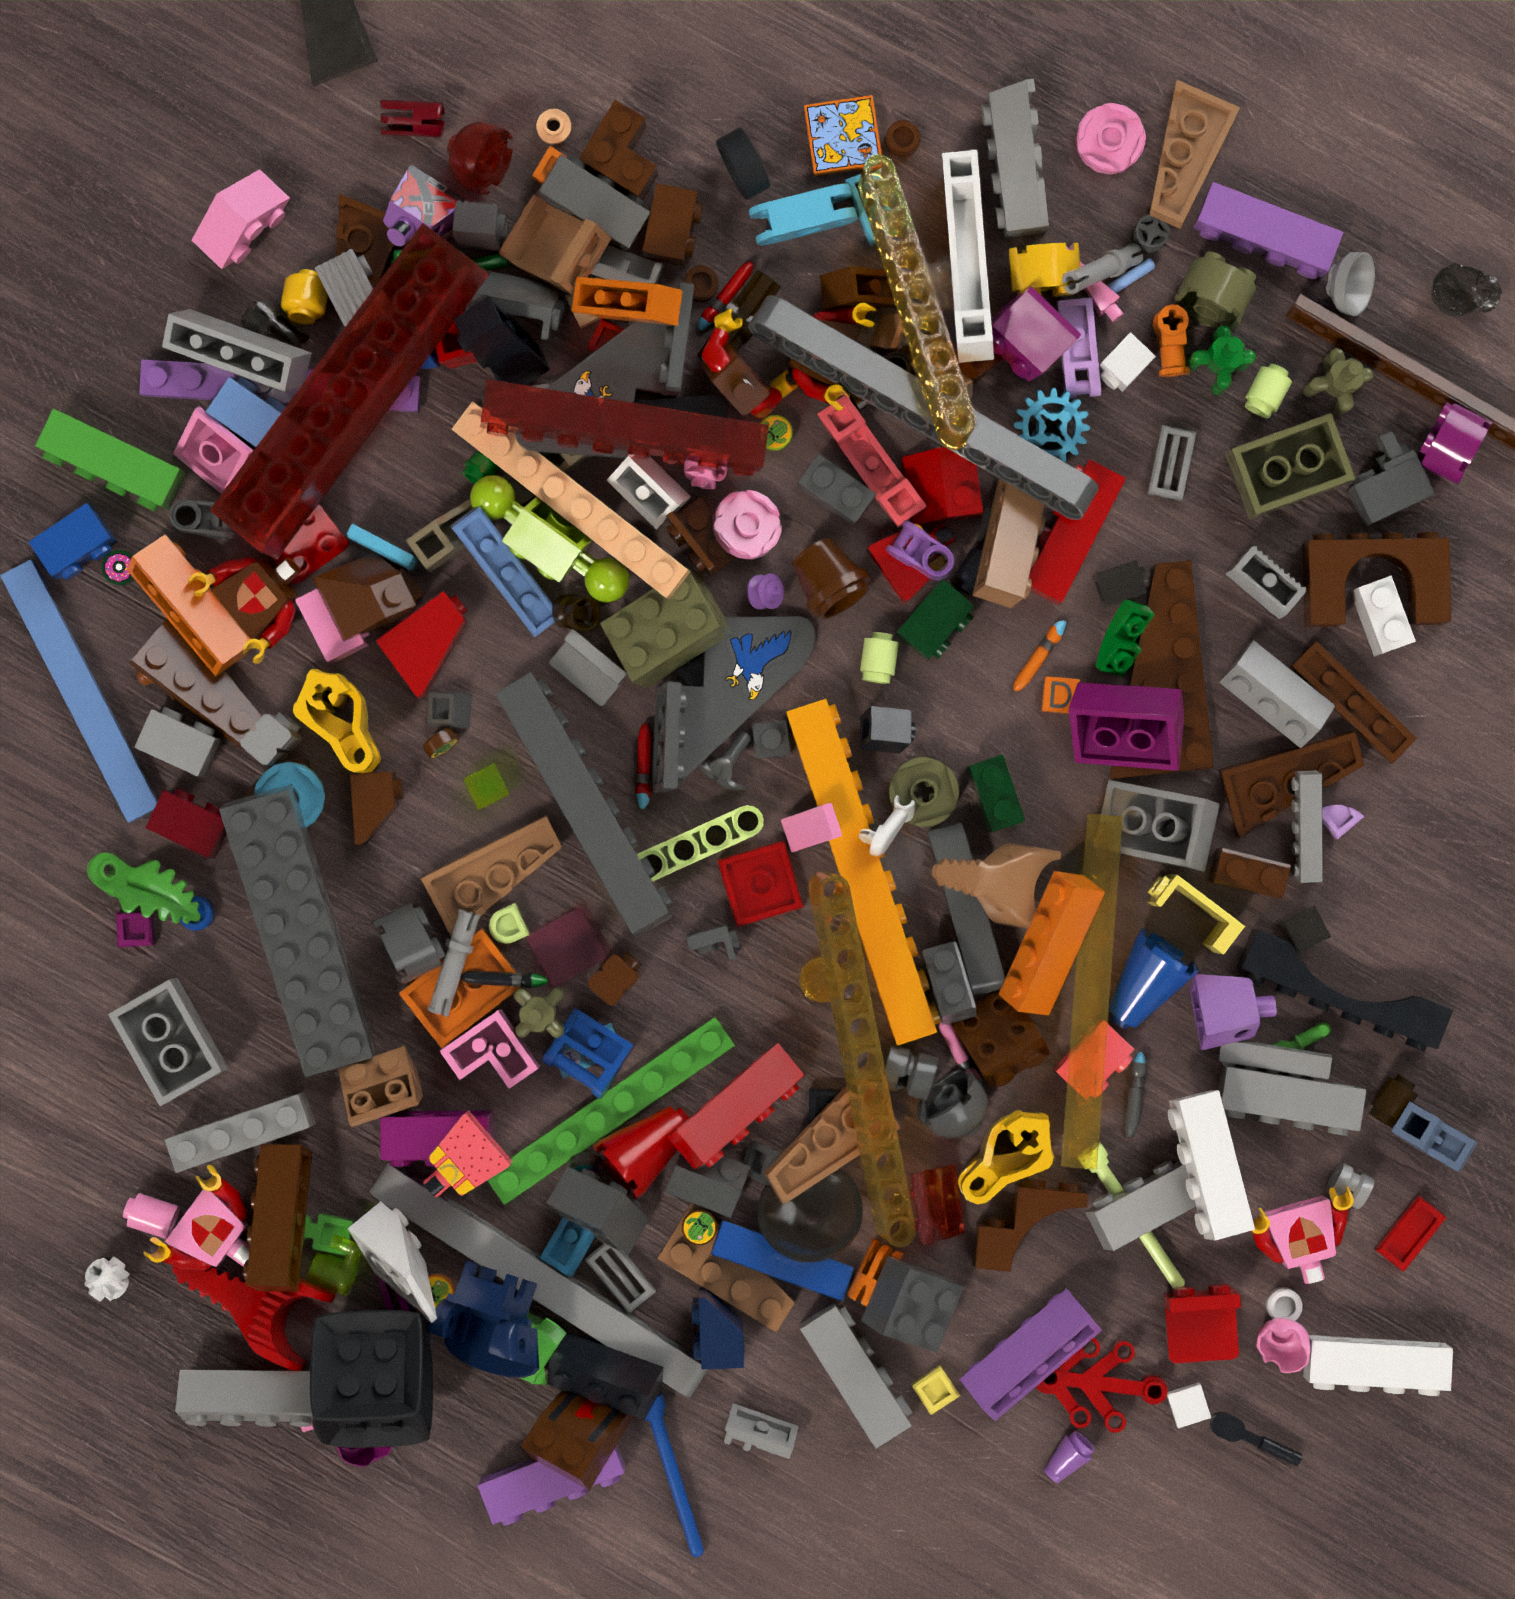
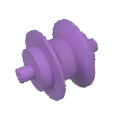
M775 574L755 575L749 580L747 598L754 608L774 609L781 604L784 597V587L778 576Z

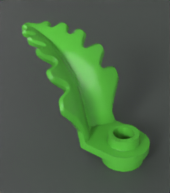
M103 852L95 855L89 861L87 874L90 880L111 897L118 898L124 912L131 913L140 906L142 916L149 918L157 909L159 919L162 921H166L169 914L174 923H179L181 918L185 924H188L191 920L198 922L201 919L198 911L199 903L197 901L191 902L195 896L194 892H183L187 882L180 880L172 884L176 873L175 870L168 869L158 873L160 868L158 860H151L140 866L131 867L114 854ZM108 864L109 871L107 876H105L104 867Z

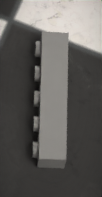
M1317 770L1295 771V778H1292V790L1295 791V799L1292 800V811L1295 812V821H1292V832L1295 834V842L1292 843V853L1295 855L1292 873L1300 883L1322 882V774Z
M1242 1040L1220 1046L1219 1061L1223 1062L1222 1065L1235 1067L1236 1064L1245 1065L1244 1068L1257 1071L1258 1068H1264L1267 1073L1279 1074L1282 1071L1288 1072L1290 1077L1301 1078L1302 1075L1311 1076V1080L1323 1082L1324 1079H1329L1332 1055Z

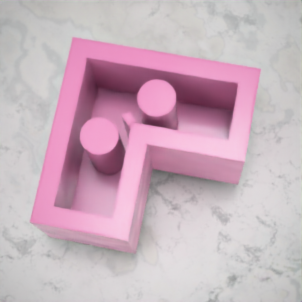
M259 169L216 194L191 241L221 269L233 262L239 264L251 252L249 247L251 241L264 228L268 226L274 228L285 217L283 210L290 197Z
M499 1009L440 1050V1053L459 1080L489 1060L509 1089L541 1066L524 1040L515 1035V1027L502 1009Z

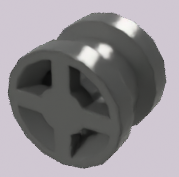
M1146 214L1140 218L1133 230V242L1139 245L1142 252H1157L1164 246L1170 236V225Z

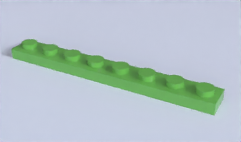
M713 1017L609 1089L601 1099L596 1098L512 1156V1164L487 1181L504 1205L730 1050L735 1044L718 1019Z

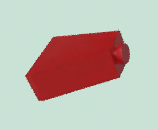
M444 591L376 640L377 644L419 699L428 694L467 624V620L463 616L467 609L456 594L449 597Z

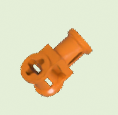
M1171 304L1165 306L1152 320V329L1157 339V350H1160L1162 369L1158 371L1159 377L1190 374V368L1186 367L1184 346L1187 344L1186 328L1189 318L1184 308L1179 305ZM1169 315L1172 321H1177V325L1172 330H1170L1168 324H1163V320Z

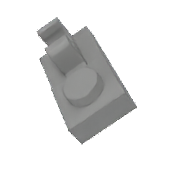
M732 1403L724 1430L726 1431L724 1443L730 1445L732 1438L744 1442L743 1450L749 1451L751 1446L754 1445L756 1448L789 1459L794 1448L799 1426Z

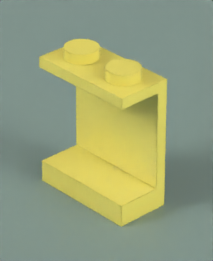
M1167 874L1163 877L1158 876L1147 891L1151 896L1146 902L1151 906L1162 907L1175 889L1218 921L1202 945L1213 953L1224 955L1245 926L1179 875Z

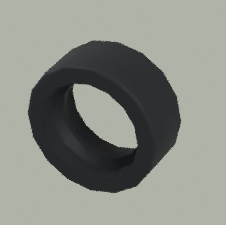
M737 128L716 140L721 158L736 187L746 200L770 188V181L766 170L743 129Z

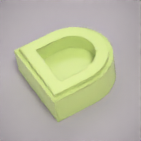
M516 903L495 912L490 919V934L500 943H513L530 935Z

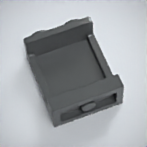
M479 269L468 292L466 311L489 296L506 313L542 320L541 339L548 340L552 330L558 331L560 319L563 318L566 298H561V291L545 282Z

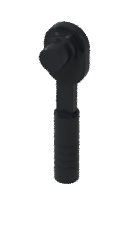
M1217 1412L1211 1417L1210 1428L1216 1436L1229 1442H1236L1242 1439L1257 1446L1258 1449L1294 1466L1300 1464L1302 1453L1265 1436H1259L1246 1430L1244 1423L1239 1418L1227 1412Z

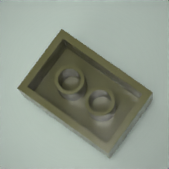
M1331 413L1232 448L1225 454L1249 520L1341 487L1355 479Z
M688 567L686 568L691 572L670 600L657 590L652 589L600 623L631 681L646 689L733 634L701 574Z

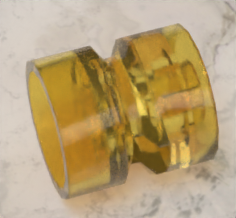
M823 955L814 956L806 960L798 976L799 985L804 995L810 1000L819 1003L830 1002L837 998L843 991L845 984L844 972L841 966L832 958Z

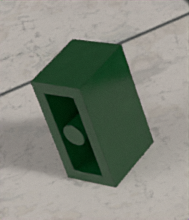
M942 579L896 632V635L926 661L932 655L939 659L951 645L947 640L948 636L954 629L961 633L974 618L969 613L974 605Z
M1003 754L967 766L989 833L1025 821Z

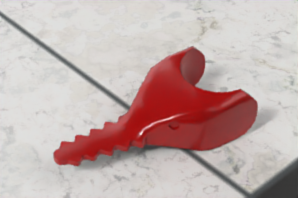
M173 1266L172 1272L177 1276L179 1284L187 1282L189 1290L199 1289L201 1297L210 1296L212 1304L220 1302L223 1311L229 1310L249 1346L256 1354L284 1368L298 1372L304 1371L307 1362L293 1351L287 1341L285 1322L290 1309L304 1297L332 1303L337 1295L332 1290L300 1278L299 1292L257 1291L247 1286L246 1281H243L240 1277L231 1279L228 1272L219 1275L216 1268H211L207 1271L181 1269Z

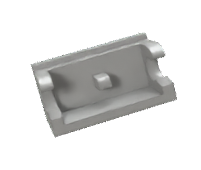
M607 245L588 278L658 284L664 264Z

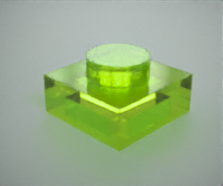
M495 763L463 778L478 810L511 795Z

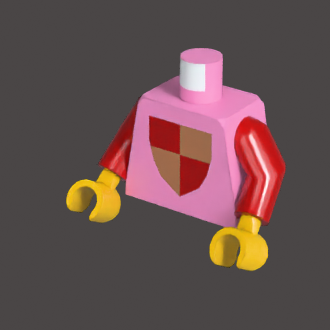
M206 1166L212 1174L208 1180H202L198 1175L196 1176L203 1190L165 1240L168 1246L157 1237L150 1239L152 1243L158 1245V1250L153 1254L143 1252L151 1261L155 1263L163 1261L181 1269L207 1270L211 1266H219L224 1258L229 1256L244 1267L245 1261L249 1259L250 1245L240 1239V1237L248 1227L245 1221L247 1211L239 1191L225 1179L221 1178L214 1166Z
M1346 1186V1192L1340 1196H1337L1335 1188L1331 1187L1329 1195L1332 1203H1330V1199L1321 1195L1267 1211H1263L1261 1207L1258 1208L1259 1216L1253 1220L1255 1230L1251 1231L1256 1247L1274 1263H1282L1288 1269L1300 1266L1305 1284L1324 1280L1325 1276L1320 1260L1336 1256L1335 1248L1342 1242L1348 1222L1349 1208L1354 1203L1349 1186Z

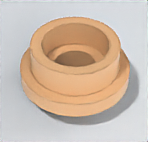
M559 109L544 111L537 120L536 128L538 135L548 144L555 145L564 142L571 133V121L568 115ZM550 121H558L560 123L559 129L550 131L547 128Z

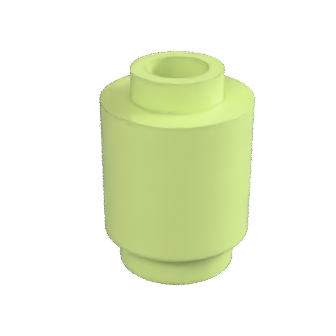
M1270 364L1269 367L1261 366L1245 396L1247 399L1245 408L1258 416L1269 419L1273 412L1278 411L1292 384L1291 379L1287 377L1289 372L1276 364Z
M872 632L871 638H864L860 671L863 672V681L890 684L891 676L895 675L899 642L892 641V634Z

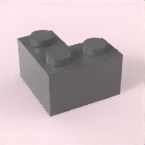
M567 1167L546 1203L559 1216L587 1229L601 1243L629 1255L649 1221V1218L640 1210L642 1205L635 1199L627 1196L628 1191L621 1185L613 1181L606 1185L600 1182L601 1178L585 1168L578 1172Z

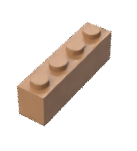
M999 478L973 596L1012 608L1022 599H1026L1031 590L1030 568L1034 566L1038 557L1039 548L1035 547L1037 536L1041 534L1044 528L1046 517L1042 515L1043 503Z

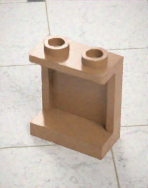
M534 194L529 203L523 208L520 218L507 236L506 241H504L499 254L513 267L574 297L576 277H589L610 242L611 237L597 223L589 219L581 221L549 205L540 196Z

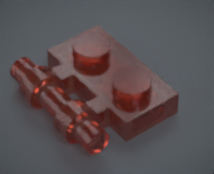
M955 1163L942 1164L926 1169L924 1172L911 1173L912 1187L909 1188L910 1199L915 1202L917 1219H914L915 1231H919L921 1245L934 1243V1240L949 1239L965 1233Z

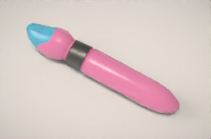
M942 1021L938 1023L940 1032L959 1068L965 1074H968V1070L972 1071L982 1084L981 1076L973 1068L972 1062L952 1024L943 1025Z

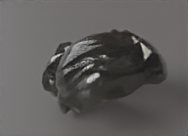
M1457 263L1442 268L1433 279L1431 292L1433 303L1439 311L1450 317L1464 316L1477 309L1484 313L1490 312L1497 307L1503 293L1501 284L1495 277L1484 274L1483 271Z

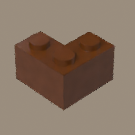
M614 100L579 158L586 165L584 170L595 177L597 174L604 175L616 184L615 190L625 196L627 193H631L641 200L645 198L658 176L657 165L633 151L646 129L645 117L619 101Z

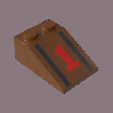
M561 1391L538 1417L521 1447L532 1459L590 1491L634 1416L626 1415L605 1405L591 1402L570 1392Z

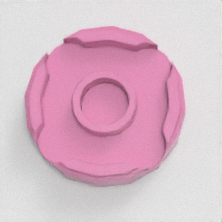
M1107 103L1095 109L1093 108L1086 113L1079 123L1075 140L1078 154L1083 162L1096 172L1110 175L1124 172L1136 163L1143 153L1146 134L1137 113L1125 105Z
M747 490L746 492H732L718 504L713 515L712 530L717 542L727 553L737 558L752 560L764 556L777 544L782 533V524L780 525V514L777 507L767 496L757 491Z

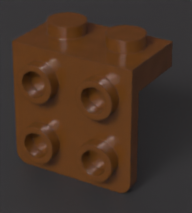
M1000 990L975 1004L976 1016L951 1023L990 1089L1008 1084L1016 1074L1026 1068L1038 1066L1046 1056L1050 1055L1042 1035L1029 1015L1025 1012H1018L998 995Z

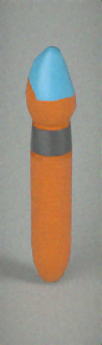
M1065 620L1058 621L1049 628L1046 638L1039 644L1040 646L1037 647L1017 675L1013 684L1014 691L1018 692L1027 686L1049 653H1051L1055 644L1061 640L1067 624Z

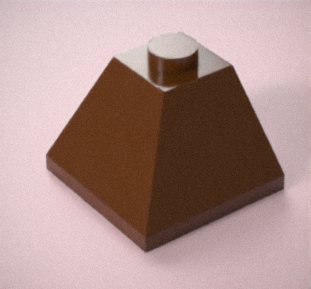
M376 552L313 578L343 642L402 618L416 606L401 573Z

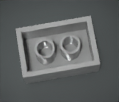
M178 978L165 981L108 1014L160 1107L229 1069Z

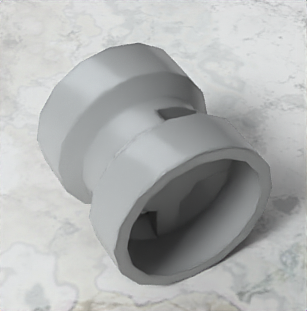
M1341 1162L1328 1181L1326 1193L1329 1194V1189L1334 1187L1337 1196H1340L1346 1192V1186H1349L1354 1199L1352 1207L1360 1209L1373 1189L1374 1179L1365 1174L1358 1175L1354 1173L1351 1166Z

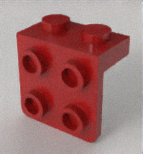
M304 480L298 484L294 483L287 486L280 493L279 498L269 505L263 504L252 513L251 518L247 520L253 534L277 565L288 557L299 567L301 573L291 581L294 584L300 583L348 547L347 539L319 504Z
M1229 1284L1209 1285V1290H1195L1191 1286L1173 1288V1292L1163 1293L1168 1358L1172 1363L1232 1360L1238 1357L1236 1308H1241L1240 1294L1234 1288H1230Z

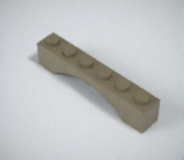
M539 452L567 475L593 457ZM508 473L502 476L512 485L515 492V501L524 507L537 497ZM470 499L433 520L406 540L423 566L430 573L466 548L451 528V525L473 509ZM502 518V519H499V520H490V521H491V522L493 523V525L496 527L498 524H500L501 522H503L505 519Z

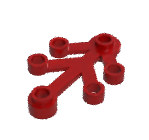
M1094 1337L1090 1340L1095 1343V1349L1092 1352L1086 1353L1082 1347L1054 1371L1056 1379L1052 1383H1047L1043 1380L1036 1386V1389L1044 1394H1054L1069 1413L1071 1423L1077 1428H1085L1091 1421V1414L1085 1406L1078 1405L1066 1386L1081 1388L1104 1418L1106 1428L1110 1432L1118 1433L1125 1428L1126 1419L1119 1410H1115L1101 1391L1141 1396L1146 1403L1156 1405L1166 1399L1168 1387L1165 1381L1155 1374L1146 1375L1140 1381L1103 1376L1120 1362L1127 1363L1134 1358L1135 1349L1127 1340L1117 1341L1113 1346V1350L1083 1373L1069 1372L1084 1357L1094 1358L1098 1355L1100 1344ZM1123 1345L1130 1348V1352L1126 1357H1120L1117 1353L1119 1347ZM1152 1385L1160 1387V1393L1155 1397L1148 1395V1389ZM1077 1411H1084L1086 1418L1082 1422H1076L1074 1414ZM1114 1415L1121 1418L1120 1424L1116 1427H1112L1108 1423L1110 1417Z

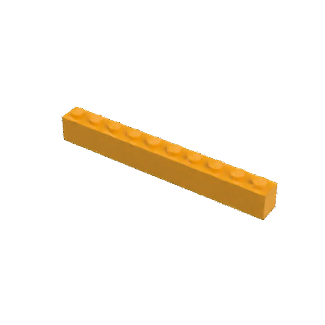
M823 699L787 711L786 715L816 805L818 807L831 802L842 833L841 837L829 840L828 842L895 1043L898 1046L937 1033L935 1024L941 1023L935 1003L929 1005L927 1003L924 991L930 989L924 970H916L913 958L919 956L913 937H905L902 925L908 923L902 904L895 905L891 891L897 889L890 870L884 871L880 858L885 857V852L880 856L869 854L871 845L862 842L858 837L862 829H870L869 825L874 823V819L868 803L861 804L858 792L863 790V786L857 770L850 771L847 758L852 757L847 738H839L836 725L841 724L836 705H828L827 699Z

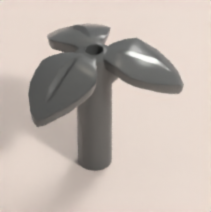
M740 731L723 757L715 759L710 765L703 761L699 765L701 771L709 779L715 778L717 783L724 788L746 790L747 786L734 782L731 777L733 765L751 741V737L747 733Z

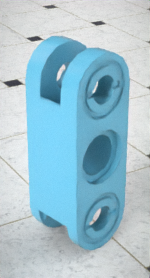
M837 184L769 201L750 208L748 212L751 219L767 218L770 227L769 230H765V232L755 237L757 245H770L845 226L857 221L858 216L855 207L837 210L833 208L834 203L841 202L852 196L850 185Z

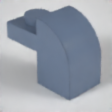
M1410 1101L1391 1131L1402 1140L1458 1173L1461 1172L1478 1144L1475 1140L1450 1127L1441 1119Z

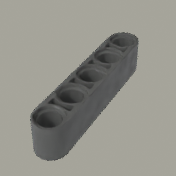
M961 822L927 831L935 864H938L943 858L948 859V861L953 858L957 862L960 859H964L966 863L969 859H972ZM944 884L941 887L973 997L1000 990L1005 981V976L989 918L977 897L971 896L970 893L968 895L964 894L962 890L955 891L954 887L948 889Z

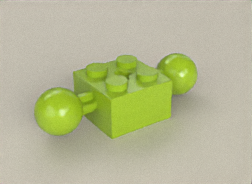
M497 475L482 477L473 485L470 493L472 508L480 506L490 520L504 518L511 523L512 526L502 542L509 546V550L515 556L527 559L537 566L538 571L544 577L560 582L575 569L585 577L587 591L598 601L614 602L626 593L630 582L626 567L617 559L605 557L597 560L587 552L594 541L540 498L536 497L525 507L521 506L515 501V492L512 485L506 479Z

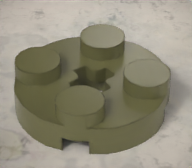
M918 757L902 764L893 774L889 786V800L892 808H894L896 795L900 796L899 804L902 806H907L914 800V816L906 823L918 827H930L946 820L955 809L959 797V786L952 770L942 762L929 757ZM924 782L926 787L932 786L934 793L929 795L928 802H923L920 797L915 798L914 791L918 790V783Z

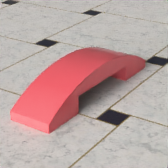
M844 395L836 401L844 407L843 410L837 411L829 405L817 415L859 478L868 489L876 493V501L895 525L899 527L904 520L908 521L927 508V506L908 479L903 477L867 427L866 421L849 397Z

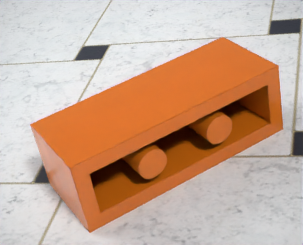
M576 277L571 312L603 319L678 326L683 290L655 283Z

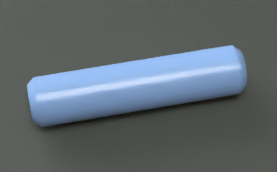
M1150 258L1146 259L1107 286L1115 293L1120 292L1155 269L1153 260Z

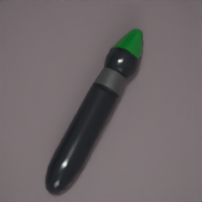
M468 971L461 975V980L475 985L536 988L547 984L545 977L532 972L520 974Z

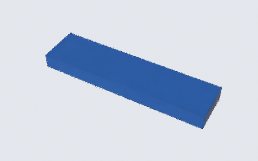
M721 1221L710 1255L839 1301L844 1299L854 1267L726 1221Z

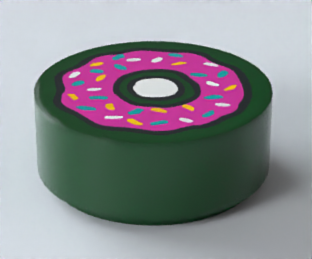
M115 550L107 554L101 566L105 579L118 586L132 583L135 579L126 569L133 555L123 550Z

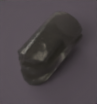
M264 298L256 299L253 302L256 308L248 307L241 318V325L247 330L297 348H301V343L305 344L310 338L309 334Z

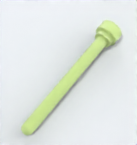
M1097 1142L1082 1151L1077 1158L1084 1169H1089L1091 1173H1096L1107 1191L1112 1196H1115L1124 1191V1189L1107 1165L1109 1163L1107 1151L1101 1142ZM1152 1231L1140 1236V1240L1172 1288L1184 1286V1279Z

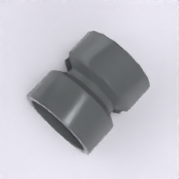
M891 1043L883 1064L878 1087L894 1092L905 1089L907 1096L926 1101L934 1080L938 1057L922 1052L914 1056L911 1055L910 1049Z

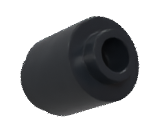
M979 543L976 549L971 548L953 576L958 581L956 587L973 597L984 546L982 543Z

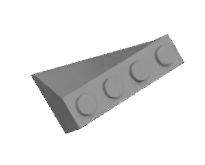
M1034 78L990 92L986 101L987 104L982 105L983 125H989L991 139H986L988 160H994L996 172L990 175L991 189L993 195H999L1000 207L995 208V220L997 229L1003 228L1004 238L1046 233L1049 227L1044 178H1039L1038 171H1042L1041 146L1039 143H1034V136H1037L1038 130L1037 124H1039L1037 109L1030 108L1029 104L1032 92H1035Z

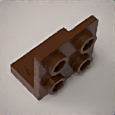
M700 496L676 516L672 511L666 515L669 523L666 529L678 547L685 544L690 550V553L687 555L688 559L698 573L703 574L706 571L710 577H713L737 557L727 553L717 542L712 530L714 512Z

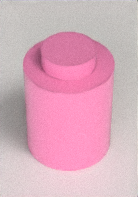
M138 1193L135 1199L130 1197L127 1201L123 1218L128 1219L127 1227L167 1239L177 1222L180 1206Z

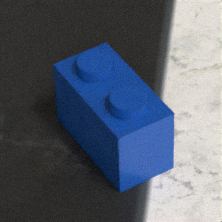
M86 503L30 540L29 544L51 577L58 580L62 578L69 580L78 575L83 570L81 566L92 558L94 561H97L112 551L110 546L116 543L117 540L96 508Z

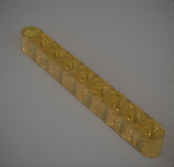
M875 154L870 156L864 164L858 181V189L938 439L944 447L958 450L968 443L976 426V416L895 165L887 156ZM871 175H877V176H879L881 179H876V178L872 177ZM880 205L888 206L892 210H886L882 208ZM890 236H896L900 238L902 241H896L892 239ZM900 267L909 268L912 272H905ZM910 298H916L920 300L922 304L914 303ZM920 329L928 330L932 335H925ZM930 361H937L943 367H936ZM940 393H948L953 399H946ZM950 424L959 425L963 432L954 430Z

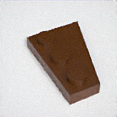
M339 194L336 256L350 249H353L357 258L364 255L373 272L372 275L368 276V279L374 289L380 286L396 247L387 237L389 227L385 226L383 222L386 212Z

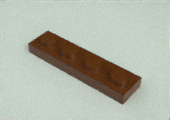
M1317 641L1313 642L1290 666L1306 683L1335 705L1334 710L1389 764H1393L1417 739Z

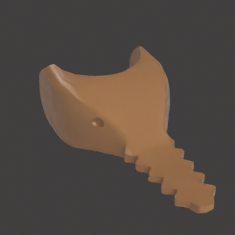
M1006 843L997 848L983 861L969 859L966 863L964 859H960L957 862L953 858L950 861L943 858L938 864L933 866L932 876L936 878L938 886L945 884L948 889L954 887L955 891L962 890L964 894L968 895L970 893L971 896L977 897L987 916L993 922L1028 929L1036 912L1034 901L1036 881L1047 864L1061 858V851Z

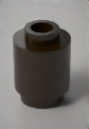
M1397 1074L1395 1079L1388 1076L1370 1105L1373 1107L1369 1114L1393 1129L1409 1101L1414 1103L1418 1097V1094L1413 1091L1416 1085Z

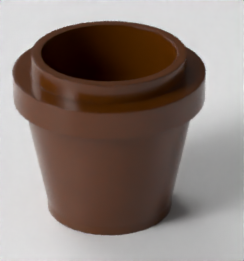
M825 538L812 544L792 561L808 601L806 608L814 618L829 619L856 604L869 591L868 585L871 582V577L864 568H859L835 544L832 538Z

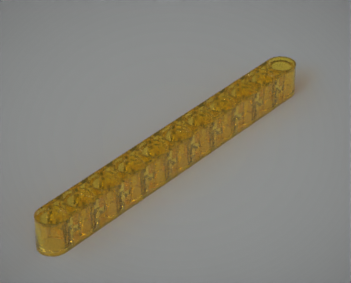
M820 871L810 879L809 895L876 1233L892 1246L897 1248L906 1247L914 1240L916 1227L851 890L848 881L844 877L828 871ZM833 880L835 884L834 892L829 897H825L824 887L827 882ZM840 915L841 925L836 931L832 932L830 923L835 916ZM846 949L848 952L847 961L843 965L838 966L837 957L841 951ZM853 984L855 987L854 994L850 999L845 1000V988ZM860 1018L861 1027L856 1033L852 1034L850 1031L851 1024L854 1020ZM867 1052L868 1059L866 1064L858 1068L857 1060L859 1056ZM873 1086V1097L868 1101H864L865 1091ZM880 1120L881 1127L879 1131L871 1135L870 1129L872 1124ZM887 1154L886 1164L881 1168H877L878 1159L882 1155ZM893 1188L894 1194L892 1198L884 1202L885 1192ZM900 1221V1228L897 1233L890 1235L891 1226Z

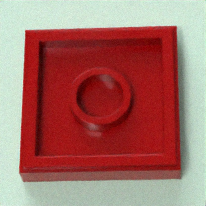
M785 841L717 860L737 927L804 908Z

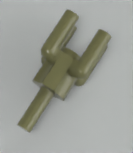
M1335 348L1322 359V365L1327 369L1324 376L1315 377L1303 387V394L1311 398L1318 392L1327 391L1330 395L1337 398V403L1331 409L1332 414L1336 417H1341L1353 408L1352 393L1373 378V371L1370 368H1363L1362 363L1353 358L1345 360L1344 352L1340 348Z
M559 986L551 990L546 996H532L531 990L525 987L516 990L514 998L522 1007L519 1013L520 1023L514 1030L515 1035L519 1038H524L531 1031L542 1032L546 1030L555 1038L561 1037L565 1032V1023L556 1020V1006L566 997V990Z

